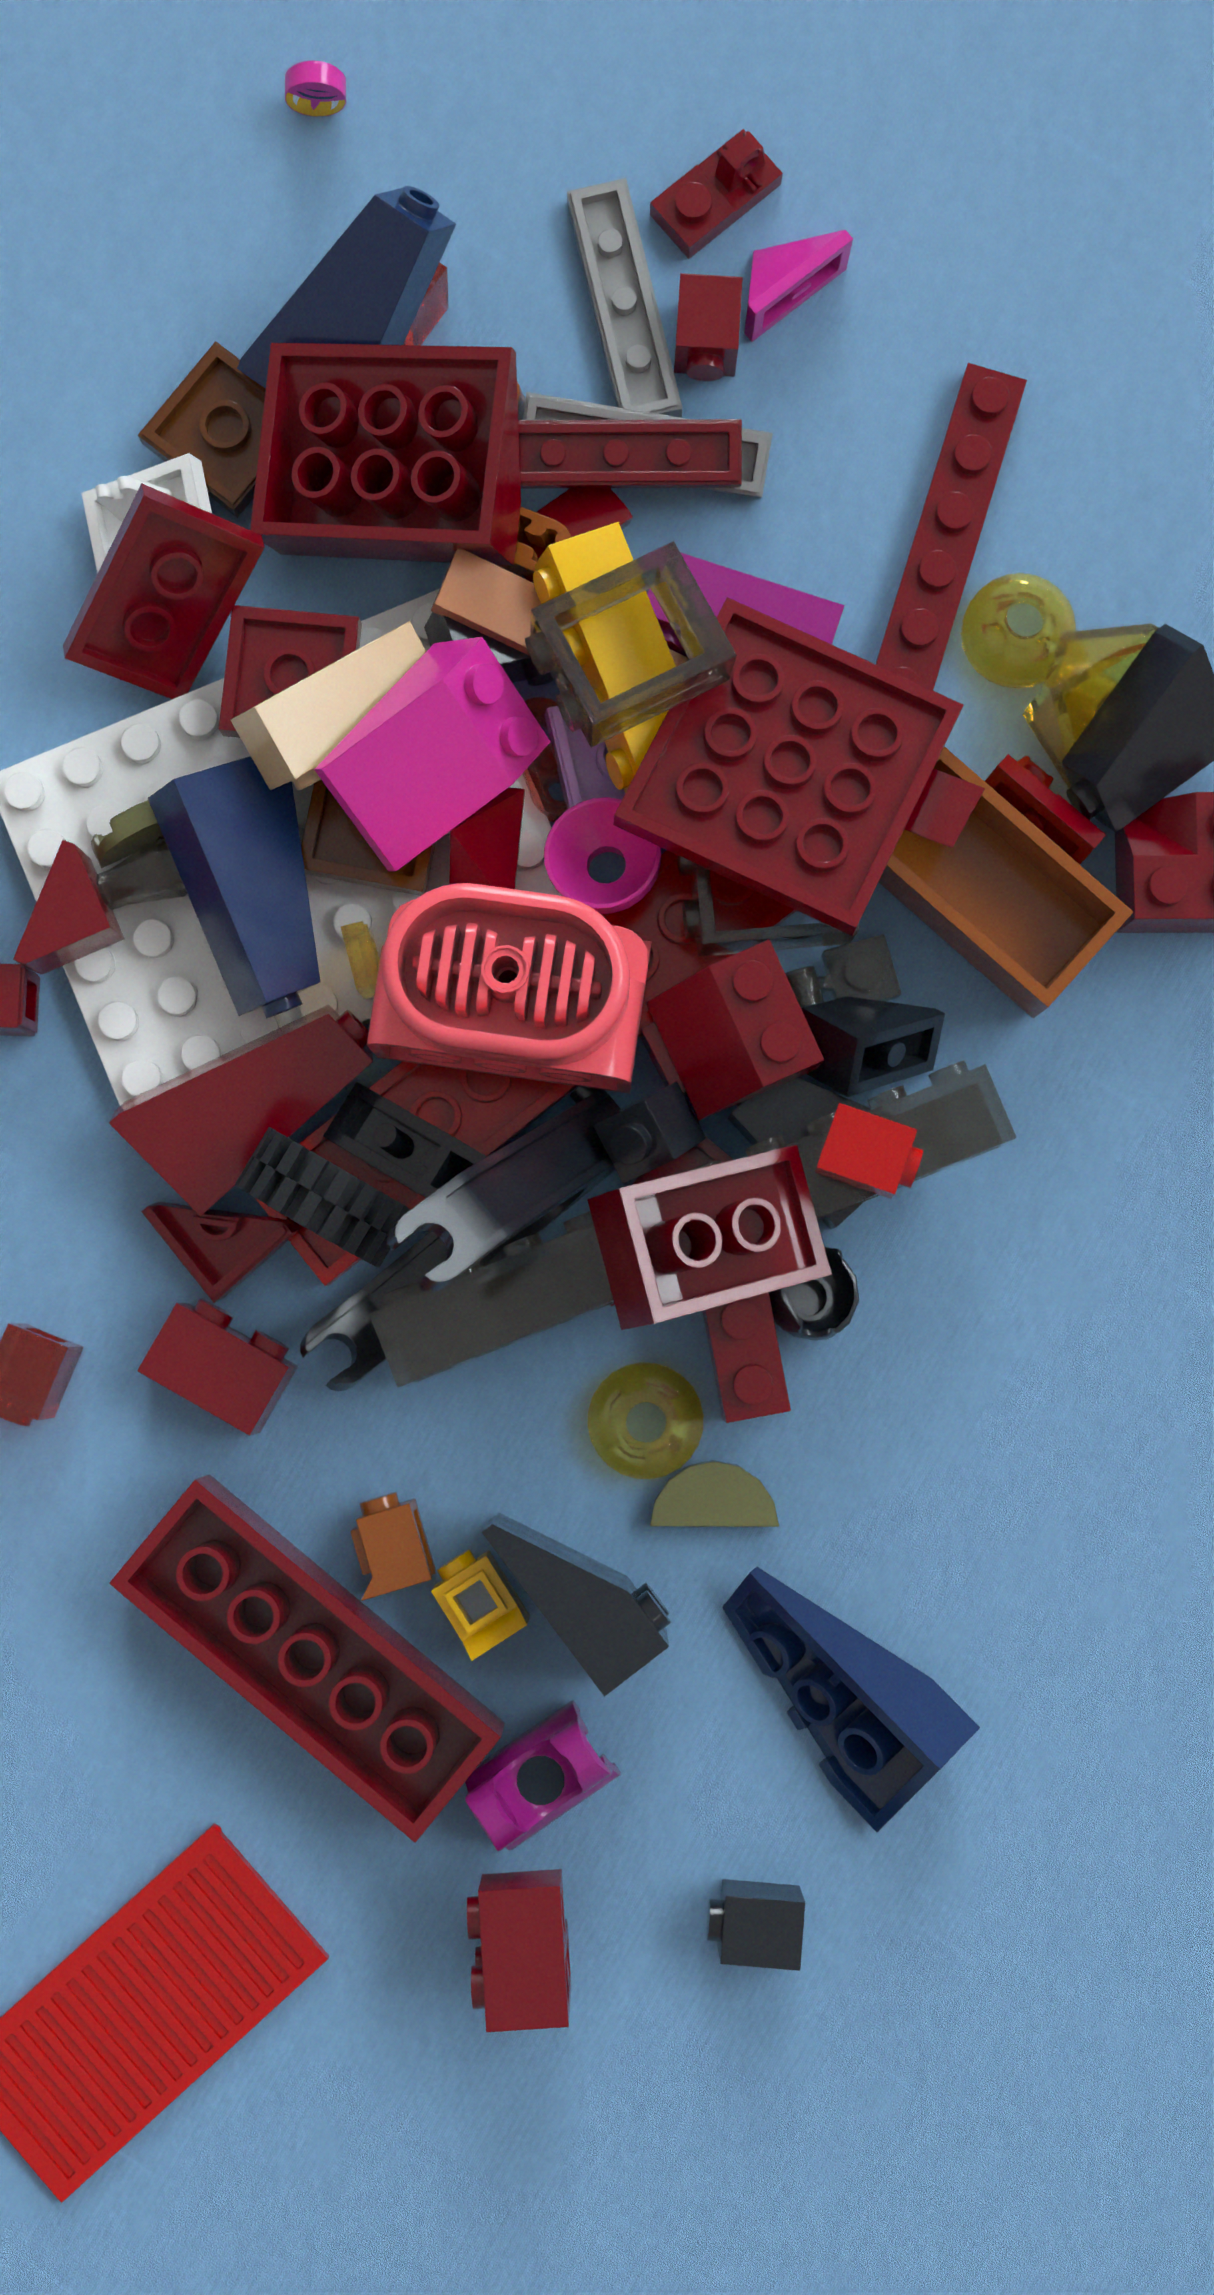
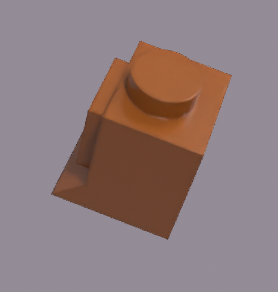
M393 1492L359 1503L362 1515L356 1519L357 1527L350 1532L362 1574H372L370 1583L361 1601L432 1580V1575L437 1572L416 1499L399 1503L397 1492Z

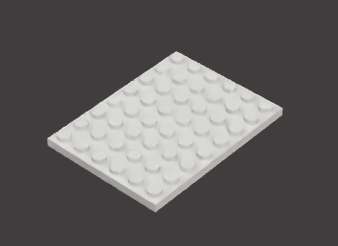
M439 589L361 621L360 648L410 621L427 651L430 648L424 626L432 613L431 608ZM224 678L0 771V814L36 902L62 840L74 843L91 858L125 938L63 965L120 1106L125 1101L328 1004L339 1016L346 1010H349L363 1025L369 1024L381 948L385 944L392 915L402 904L420 897L418 895L305 874L321 982L298 993L303 1003L302 1005L266 1019L262 1008L238 1016L165 839L104 868L100 867L92 850L91 840L95 834L105 836L113 832L109 823L110 819L147 801L148 797L175 778L250 756L241 738L226 737L219 731ZM526 769L514 784L510 786V788L525 789L516 889L561 896L552 885L544 864V848L548 833L552 827ZM292 781L300 841L302 844L314 784L298 791ZM450 831L436 841L426 892L449 885Z

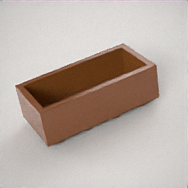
M944 746L934 769L984 787L985 790L953 848L904 830L879 883L1029 1016L1035 1018L1055 1001L1131 916L1133 911Z

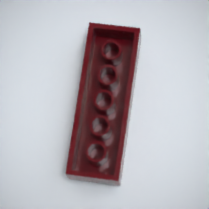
M210 1474L195 1479L109 1582L112 1587L414 1843L417 1842L502 1736L505 1725L504 1721Z

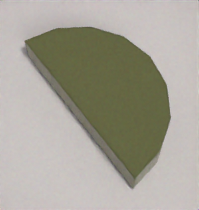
M147 800L110 819L109 824L113 832L105 836L95 834L91 840V846L100 867L104 868L164 840V837Z
M712 1460L688 1465L667 1481L654 1500L650 1526L779 1527L775 1503L759 1479L739 1465Z

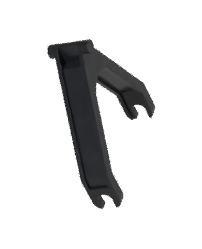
M586 1087L576 1088L570 1094V1097L576 1103L574 1106L467 1168L401 1217L390 1230L387 1237V1246H390L392 1251L407 1241L412 1234L418 1231L430 1232L362 1289L315 1323L300 1343V1353L303 1358L327 1339H336L348 1346L352 1357L351 1365L326 1384L330 1390L344 1391L356 1385L616 1170L593 1127L594 1124L621 1109L605 1090Z

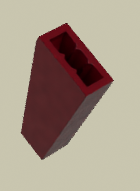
M328 1004L125 1101L115 1110L109 1124L201 1216L235 1186L237 1179L268 1127L286 1137L291 1136L373 1062V1053L367 1046L369 1031L351 1011L346 1010L339 1016Z

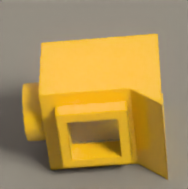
M470 1549L437 1569L442 1581L435 1584L431 1593L463 1642L471 1661L528 1625L529 1612L490 1550L475 1559Z

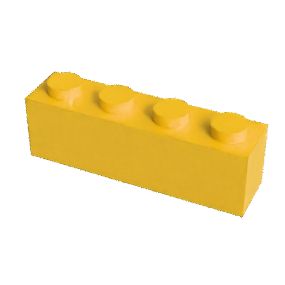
M616 522L548 545L534 565L536 571L533 573V582L542 606L545 609L556 607L565 629L558 632V647L569 669L577 667L581 669L582 675L579 680L584 689L581 696L584 714L593 729H600L608 749L605 761L613 784L619 790L624 789L626 793L683 682L620 524Z

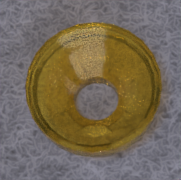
M1007 574L989 582L970 601L962 619V647L974 669L988 681L1009 688L1033 687L1055 675L1068 659L1075 640V616L1069 600L1050 581L1032 574ZM1023 603L1032 605L1041 614L1043 621L1042 629L1032 636H1021L1015 633L1007 621V612L1010 608Z
M639 1362L626 1365L612 1372L601 1382L592 1397L588 1410V1430L597 1454L609 1467L620 1474L635 1479H654L678 1470L692 1457L702 1436L704 1415L700 1399L693 1386L681 1374L670 1367L657 1363ZM643 1402L652 1403L660 1407L666 1418V1426L663 1433L657 1439L650 1442H642L635 1439L629 1433L626 1426V1419L630 1410L635 1405Z

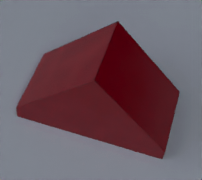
M66 840L61 842L13 960L29 970L42 975L125 939L91 858L74 843Z

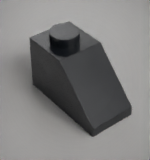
M850 996L802 1008V1012L824 1058L821 1065L816 1070L807 1073V1075L846 1097L933 1071L945 1017V1013L936 1008Z

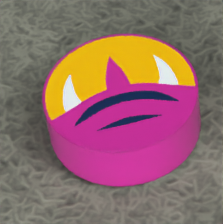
M310 60L299 62L290 67L285 73V102L292 110L303 115L313 117L334 115L340 112L346 105V77L337 67L323 61Z

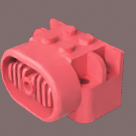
M457 883L435 888L417 899L402 904L392 915L388 926L387 938L381 948L367 1046L377 1058L630 1094L652 942L642 940L632 930L611 925L599 912L569 897L472 883ZM510 978H513V979H514L513 981H511V982H509V983H503V982H504L505 980H507V979H510Z

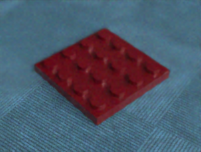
M727 597L614 814L613 825L853 936L964 704Z

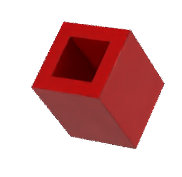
M839 1103L815 1173L891 1199L895 1195L898 1185L911 1188L924 1152V1150L912 1146L918 1129Z

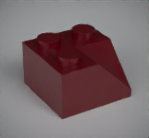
M1192 792L1163 798L1115 833L1116 897L1133 911L1131 916L1117 930V933H1214V792Z

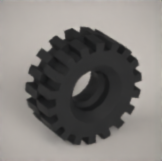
M268 1127L235 1183L240 1189L279 1213L380 1268L391 1249L390 1246H387V1237L390 1230L404 1214L411 1210L271 1127Z

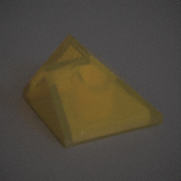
M1152 623L1062 632L1044 684L1022 715L1068 788L1071 787V784L1062 766V760L1154 631L1159 628Z

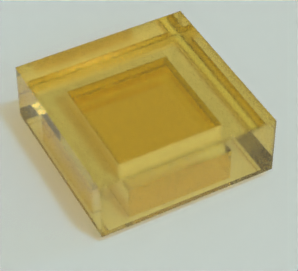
M363 921L340 926L356 989L363 999L373 997L380 961L374 934Z

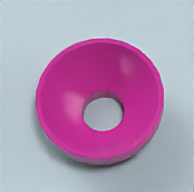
M611 797L592 798L579 802L566 810L552 826L544 848V864L548 877L556 891L561 896L575 899L590 906L600 914L616 913L628 909L641 901L652 889L658 878L662 860L660 846L613 825L614 814L622 799ZM605 852L616 853L626 861L623 875L615 882L599 883L590 877V864L599 854Z

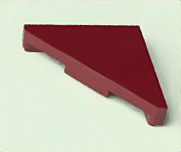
M156 1202L141 1211L213 1303L225 1298L302 1229L293 1220L208 1209L199 1216L190 1206Z

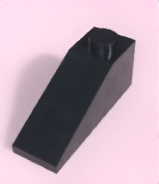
M358 1082L355 1083L323 1135L326 1139L425 1199L455 1176L488 1157Z

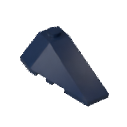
M759 1567L749 1572L722 1607L761 1672L769 1677L777 1678L793 1704L787 1711V1714L796 1729L808 1728L826 1757L819 1763V1766L830 1784L876 1832L980 1729L968 1714L932 1678Z

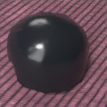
M825 1247L832 1275L769 1292L774 1322L782 1330L794 1337L816 1341L832 1338L850 1324L859 1303L857 1277L843 1259L841 1250Z

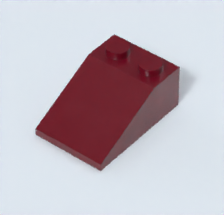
M797 1145L618 1188L587 1199L621 1330L660 1323L832 1275Z

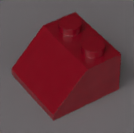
M770 939L707 966L646 1002L698 1121L812 1072L824 1061Z

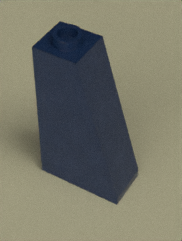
M404 186L400 189L375 194L241 357L237 369L266 389L271 343L403 345L456 223L438 211L440 205L431 195L418 188Z
M251 756L171 780L148 797V801L238 1016L262 1008L267 1019L302 1005L303 1003L298 993L321 981L292 781L270 790Z

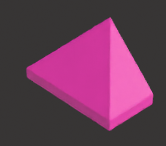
M846 230L753 251L744 334L751 342L847 269L853 238Z

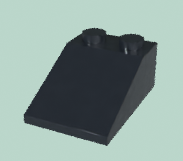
M498 1513L488 1521L482 1534L604 1697L669 1647L666 1626L671 1623L667 1617L669 1612L646 1582L637 1589L628 1576L501 1513Z

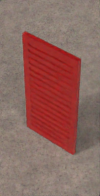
M214 1823L0 2017V2131L61 2203L329 1958L328 1953L227 1838L219 1825Z

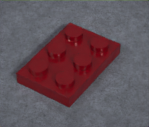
M141 483L63 644L64 658L170 699L188 693L265 548L262 535Z

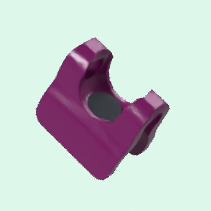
M574 1700L565 1704L482 1761L465 1781L468 1794L465 1797L466 1803L497 1851H501L504 1848L509 1851L513 1850L621 1775L615 1763H611L604 1754L599 1757L586 1737L588 1729L580 1716V1709Z

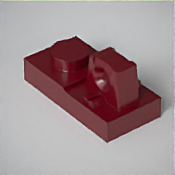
M742 129L703 162L694 166L650 202V216L684 255L690 259L778 188L782 183L783 173L765 154L763 146L750 131Z
M1007 754L985 782L1077 863L1081 864L1103 840L1106 834L1062 796L1056 795L1049 789L1054 778L1031 761L1029 756L1025 755L1016 761Z

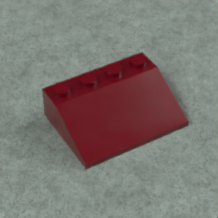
M271 343L250 526L251 531L262 535L264 544L281 555L447 563L451 562L453 554L459 548L495 565L514 566L521 508L516 351L512 347Z

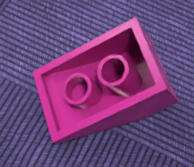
M483 637L434 643L314 770L388 871H397L514 784L551 741Z

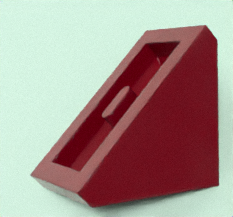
M508 787L450 831L449 885L472 883L516 889L525 789Z

